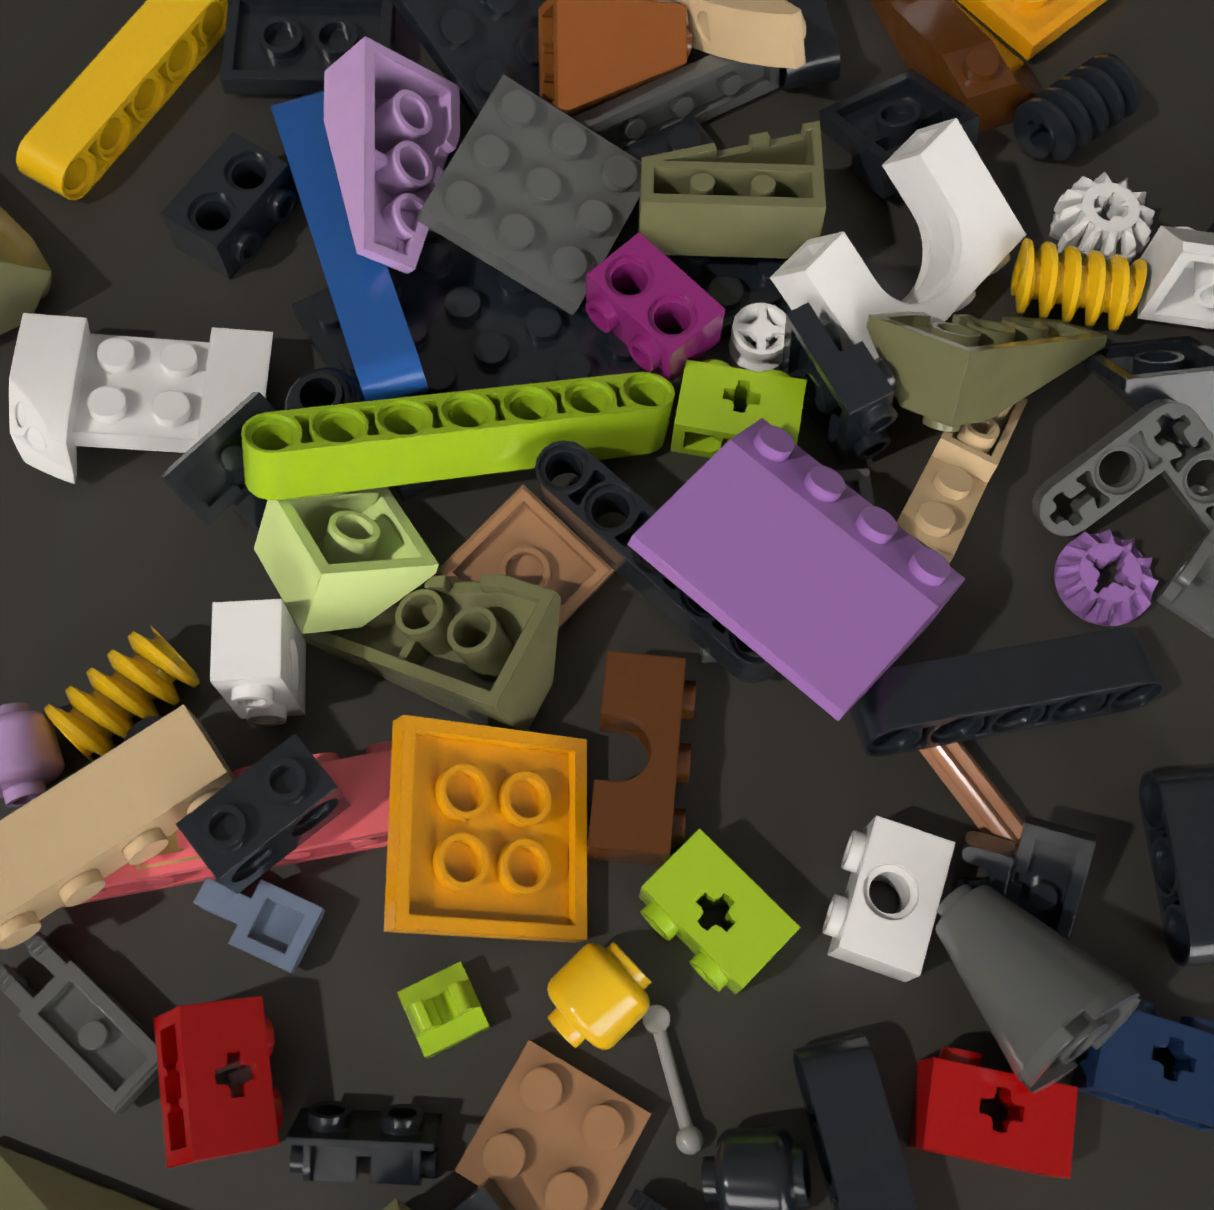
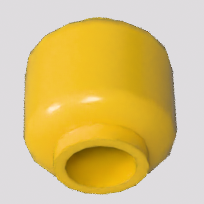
M614 941L607 948L597 943H588L549 981L547 987L548 996L556 1008L547 1018L558 1032L575 1048L586 1039L596 1048L602 1050L610 1049L649 1010L650 1000L645 989L652 982Z

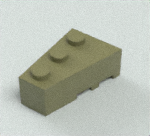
M820 121L802 124L800 134L771 140L768 132L753 134L749 136L748 145L717 151L715 144L709 143L642 157L639 232L665 255L789 259L808 239L821 236L826 211Z

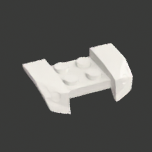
M23 313L9 376V424L11 437L25 463L75 484L77 477L76 446L186 453L251 393L260 392L266 398L273 332L212 327L210 342L91 334L87 318Z

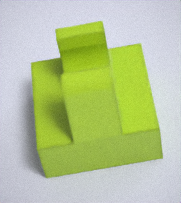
M461 961L397 992L426 1059L491 1028Z

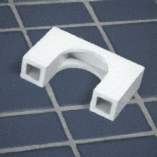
M957 118L918 129L882 165L913 214L922 239L923 257L920 273L914 287L902 301L891 297L881 288L844 231L808 239L770 277L791 310L809 302L820 321L827 319L832 323L840 337L842 351L863 341L874 360L879 358L866 328L868 316L872 314L924 312L931 316L929 325L933 322H945L954 312L961 310L975 298L976 292L974 290L987 276L999 271L1009 262V253L1026 236V233Z

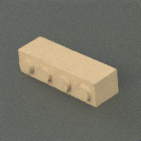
M184 704L0 820V949L12 948L31 938L40 930L42 926L40 920L64 904L66 907L75 906L95 896L106 885L104 878L128 862L130 865H137L159 854L169 843L167 837L179 830L176 825L177 822L236 778L201 722Z

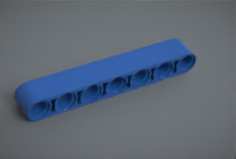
M324 90L270 105L365 401L410 397L428 392L429 389L387 266L356 253L324 125Z

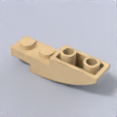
M652 0L686 5V26H689L691 29L692 47L697 50L742 63L767 67L797 69L806 64L804 38L806 37L807 28L801 9L786 0Z
M1025 398L988 421L961 425L960 430L957 432L944 431L896 522L898 526L926 548L940 553L949 564L1028 401Z

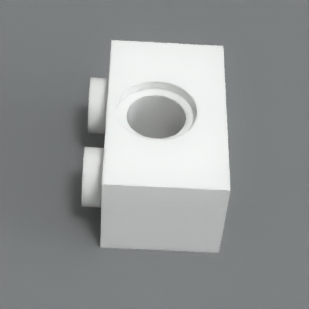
M282 599L212 602L210 682L240 719H246V722L251 725L276 726L284 724L287 721V716L305 715L306 641Z
M877 815L863 829V832L853 830L841 865L842 869L851 872L845 895L843 897L834 894L823 925V934L832 936L827 955L902 982H907L920 976L956 842ZM882 881L894 888L899 898V906L896 913H884L873 905L869 896L871 882Z

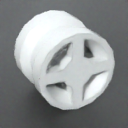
M753 303L742 308L737 313L733 321L731 338L728 345L729 361L733 367L758 372L780 369L783 360L786 322L784 311L775 305ZM753 341L756 342V348L753 345H751Z

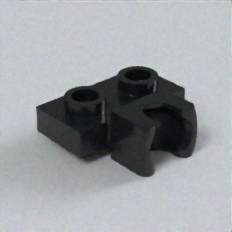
M260 392L251 393L159 476L204 524L210 525L230 507L245 525L258 535L266 500L252 494L245 484L241 434L243 425L251 417L265 412L276 411Z
M1028 815L1025 816L1017 847H1015V842L978 831L967 832L964 839L962 857L966 862L983 868L988 875L979 880L957 877L953 881L951 892L964 884H968L972 889L981 885H989L1069 940L1096 846V834Z

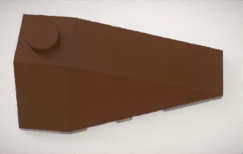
M869 0L908 70L914 69L980 115L979 133L1013 123V115L1016 108L1042 91L1027 64L955 0Z

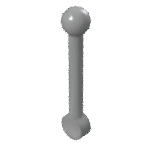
M652 1005L643 1016L642 1021L644 1028L654 1035L680 1130L677 1132L676 1145L682 1153L694 1155L702 1149L704 1137L702 1132L693 1126L666 1029L670 1024V1014L665 1007Z

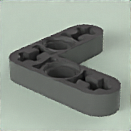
M1170 399L1154 400L1146 404L1044 481L1035 491L1032 499V512L1036 520L1053 534L1060 536L1076 535L1161 474L1204 533L1207 534L1214 527V485L1209 490L1194 493L1187 484V475L1191 467L1201 460L1210 459L1214 462V436L1199 415L1189 405ZM1162 415L1172 419L1179 418L1180 421L1173 426L1174 433L1183 444L1191 446V448L1180 453L1172 442L1160 437L1155 439L1154 436L1161 430L1157 420ZM1113 451H1124L1130 459L1128 475L1116 484L1104 483L1099 475V466L1102 459ZM1082 474L1087 483L1101 493L1100 497L1096 500L1086 492L1074 499L1070 504L1074 513L1068 519H1064L1058 514L1050 517V514L1057 508L1052 500L1057 494L1062 493L1068 498H1072L1086 488L1077 481V478Z

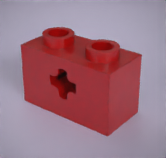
M262 996L180 1005L154 1018L167 1168L251 1153L279 1145L278 1130L282 1124L283 1106L278 1090L272 1086L269 1057L274 1048V1029L270 1018L264 1014ZM215 1072L218 1075H227L229 1086L225 1084L217 1085Z
M941 1047L940 1058L932 1057L918 1060L908 1138L909 1148L1046 1177L1070 1179L1078 1087L1055 1082L1048 1088L1034 1094L1022 1082L1018 1081L1011 1067L1009 1073L984 1068V1055L963 1049ZM982 1099H991L992 1104L1003 1107V1121H993L991 1116L979 1113L980 1101Z

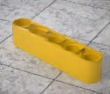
M146 0L25 135L17 150L16 164L18 170L23 175L68 200L75 201L85 196L223 37L226 29L228 0Z

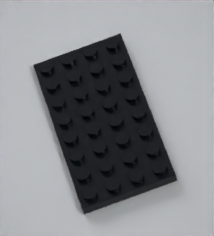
M691 115L621 149L637 160L642 161V157L713 143V141L695 116ZM639 199L607 257L639 232ZM441 235L424 242L416 268L409 274L387 266L429 389L428 392L415 396L633 372H648L634 361L627 345L612 331L609 333L603 332L593 323L586 311V295L576 312L571 315ZM666 255L725 308L720 340L731 334L734 318L742 308L753 303H767L780 308L781 303L785 300L770 277L788 259ZM329 287L292 304L296 318L324 366L341 369L355 378L360 386ZM629 290L620 292L625 295L638 294L637 292ZM665 328L660 330L666 334L681 333L680 331L673 328ZM444 480L398 485L395 488L402 500L405 501Z

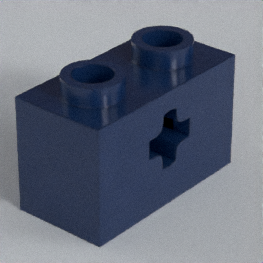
M1140 999L1138 1007L1126 1022L1101 1047L1095 1050L1091 1045L1076 1058L1075 1063L1078 1066L1074 1069L1071 1086L1078 1087V1092L1205 1133H1214V1022L1196 1017L1182 1016L1180 1023L1155 1016L1156 1005ZM1153 1049H1157V1057L1169 1062L1167 1072L1164 1073V1066L1160 1062L1151 1059Z

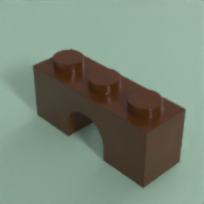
M607 651L600 731L621 733L637 740L647 754L648 764L640 774L629 780L607 781L594 779L587 859L662 866L669 859L671 848L679 849L684 844L686 809L675 808L674 801L676 782L688 783L691 761V744L679 743L681 719L693 720L696 696V681L684 680L686 658Z

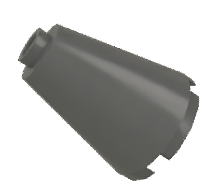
M964 884L951 892L937 909V913L942 917L936 926L938 937L1015 1076L1031 1093L1035 1094L1048 1088L1075 1069L1078 1065L1074 1059L1085 1052L1091 1045L1095 1050L1101 1047L1126 1022L1140 1003L1138 998L1140 993L1131 985L1130 981L989 885H981L972 889L968 884Z

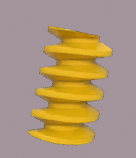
M1025 238L1018 249L1011 279V295L1015 296L1016 312L1023 315L1032 299L1038 300L1039 316L1042 319H1046L1054 305L1061 304L1062 321L1070 323L1078 308L1085 309V325L1091 328L1095 325L1101 313L1105 312L1108 313L1109 331L1116 332L1125 316H1131L1140 301L1146 281L1147 262L1143 258H1139L1129 266L1127 257L1115 254L1106 263L1104 254L1098 250L1088 252L1082 259L1080 249L1071 245L1066 247L1058 257L1056 245L1049 241L1042 243L1035 253L1033 241L1030 238Z
M152 626L151 629L155 636L153 640L134 631L128 635L127 638L134 652L132 658L113 649L107 654L114 671L111 676L93 667L86 672L93 688L92 693L88 694L71 685L65 690L72 706L70 712H66L51 704L44 708L46 715L52 723L91 762L94 761L91 755L93 752L103 756L116 747L112 737L114 734L126 738L128 731L135 725L133 721L134 716L142 719L159 716L153 702L155 698L175 706L180 701L173 684L176 679L193 688L200 684L196 672Z

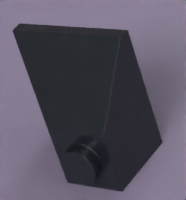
M1191 336L1105 344L1103 349L1080 362L1134 410L1138 411L1146 404L1157 399L1177 401L1189 405L1199 415L1214 436V349ZM1162 415L1157 420L1161 427L1160 431L1175 440L1176 445L1191 448V446L1183 444L1174 433L1173 426L1180 421L1179 418L1172 419Z

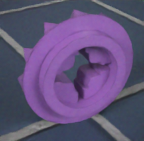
M1110 529L1098 534H1088L1086 531L1064 547L1056 560L1054 568L1055 586L1063 603L1076 616L1100 626L1123 625L1140 616L1151 605L1150 600L1159 581L1152 577L1150 570L1152 557H1143L1135 548V538L1123 540L1113 536ZM1114 562L1118 565L1115 568L1117 572L1114 577L1117 583L1113 582L1107 588L1103 587L1099 593H1096L1093 590L1098 585L1097 579L1100 575L1096 568L1103 569L1107 564L1111 565Z

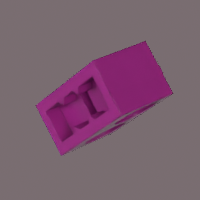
M640 232L586 274V311L590 319L600 330L606 333L612 331L624 342L634 361L645 371L651 372L654 370L658 375L671 383L684 372L686 359L697 361L720 341L725 308ZM629 290L637 292L638 294L625 295L620 292ZM665 328H673L680 331L681 333L666 334L660 330Z

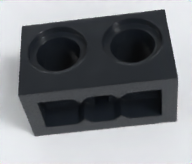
M233 132L160 214L177 249L231 280L243 264L250 263L257 256L262 242L278 223L285 222L292 215L299 196L287 162Z
M295 733L177 822L176 825L215 878L238 894L351 805Z

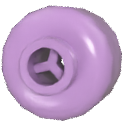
M15 702L0 705V798H4L6 807L23 806L47 791L46 786L54 782L63 773L65 762L54 725L46 713L31 710L28 703Z

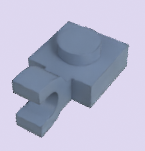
M206 877L193 902L203 910L237 924L228 944L293 975L326 912L324 908L262 879L252 898H249L241 893L236 894L228 887Z

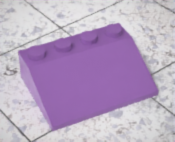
M763 418L731 438L632 535L627 544L837 721L848 712L926 630L965 580L962 575L950 567L948 561L940 553L922 545L898 526L895 519L887 511L873 506L845 484L844 479L839 473L827 466L821 465L797 446L786 431L772 426Z

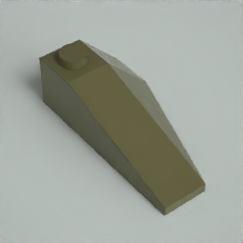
M503 574L481 575L480 581L451 582L446 575L432 576L361 628L302 634L307 643L473 721L492 727L528 731L553 684L561 597L556 591Z

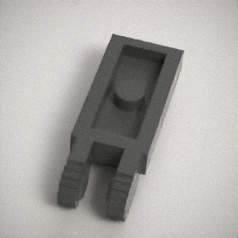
M38 931L31 938L24 941V944L28 948L30 955L43 964L54 977L38 992L28 983V979L18 969L10 967L3 962L0 964V989L21 1010L17 1015L111 1111L123 1114L158 1076L155 1037L79 962L71 960L52 940L41 931Z

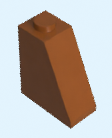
M546 0L538 8L540 98L572 117L678 70L687 63L692 47V32L690 27L686 26V5L652 0Z

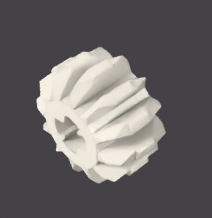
M1103 172L1094 181L1082 176L1078 182L1073 184L1071 190H1067L1065 194L1060 196L1054 207L1055 214L1050 225L1051 231L1049 236L1059 240L1057 244L1058 255L1071 245L1080 249L1082 259L1088 252L1098 250L1104 254L1106 263L1115 254L1124 255L1127 257L1128 263H1130L1133 257H1136L1138 253L1143 251L1150 240V227L1153 223L1155 211L1144 206L1147 192H1131L1128 189V178L1118 184L1112 183L1106 172Z

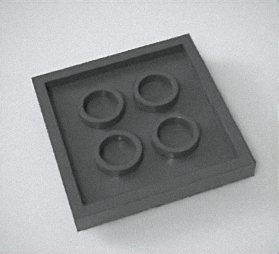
M503 74L421 208L417 221L573 315L586 295V274L606 259L640 197L641 161Z

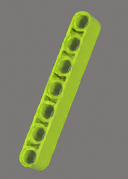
M633 372L265 412L251 417L242 427L241 437L245 484L248 490L256 497L265 500H287L535 468L538 455L545 447L553 442L563 440L576 442L587 449L598 460L649 454L659 450L665 442L675 391L672 384L658 374Z

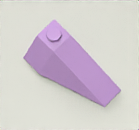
M365 36L324 71V125L356 253L409 274L416 268L429 229L417 221L418 215L443 174L448 154L456 149L460 137V91L457 84Z

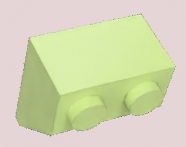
M388 487L287 500H267L254 546L256 554L302 634L361 628L434 576L439 566V563Z

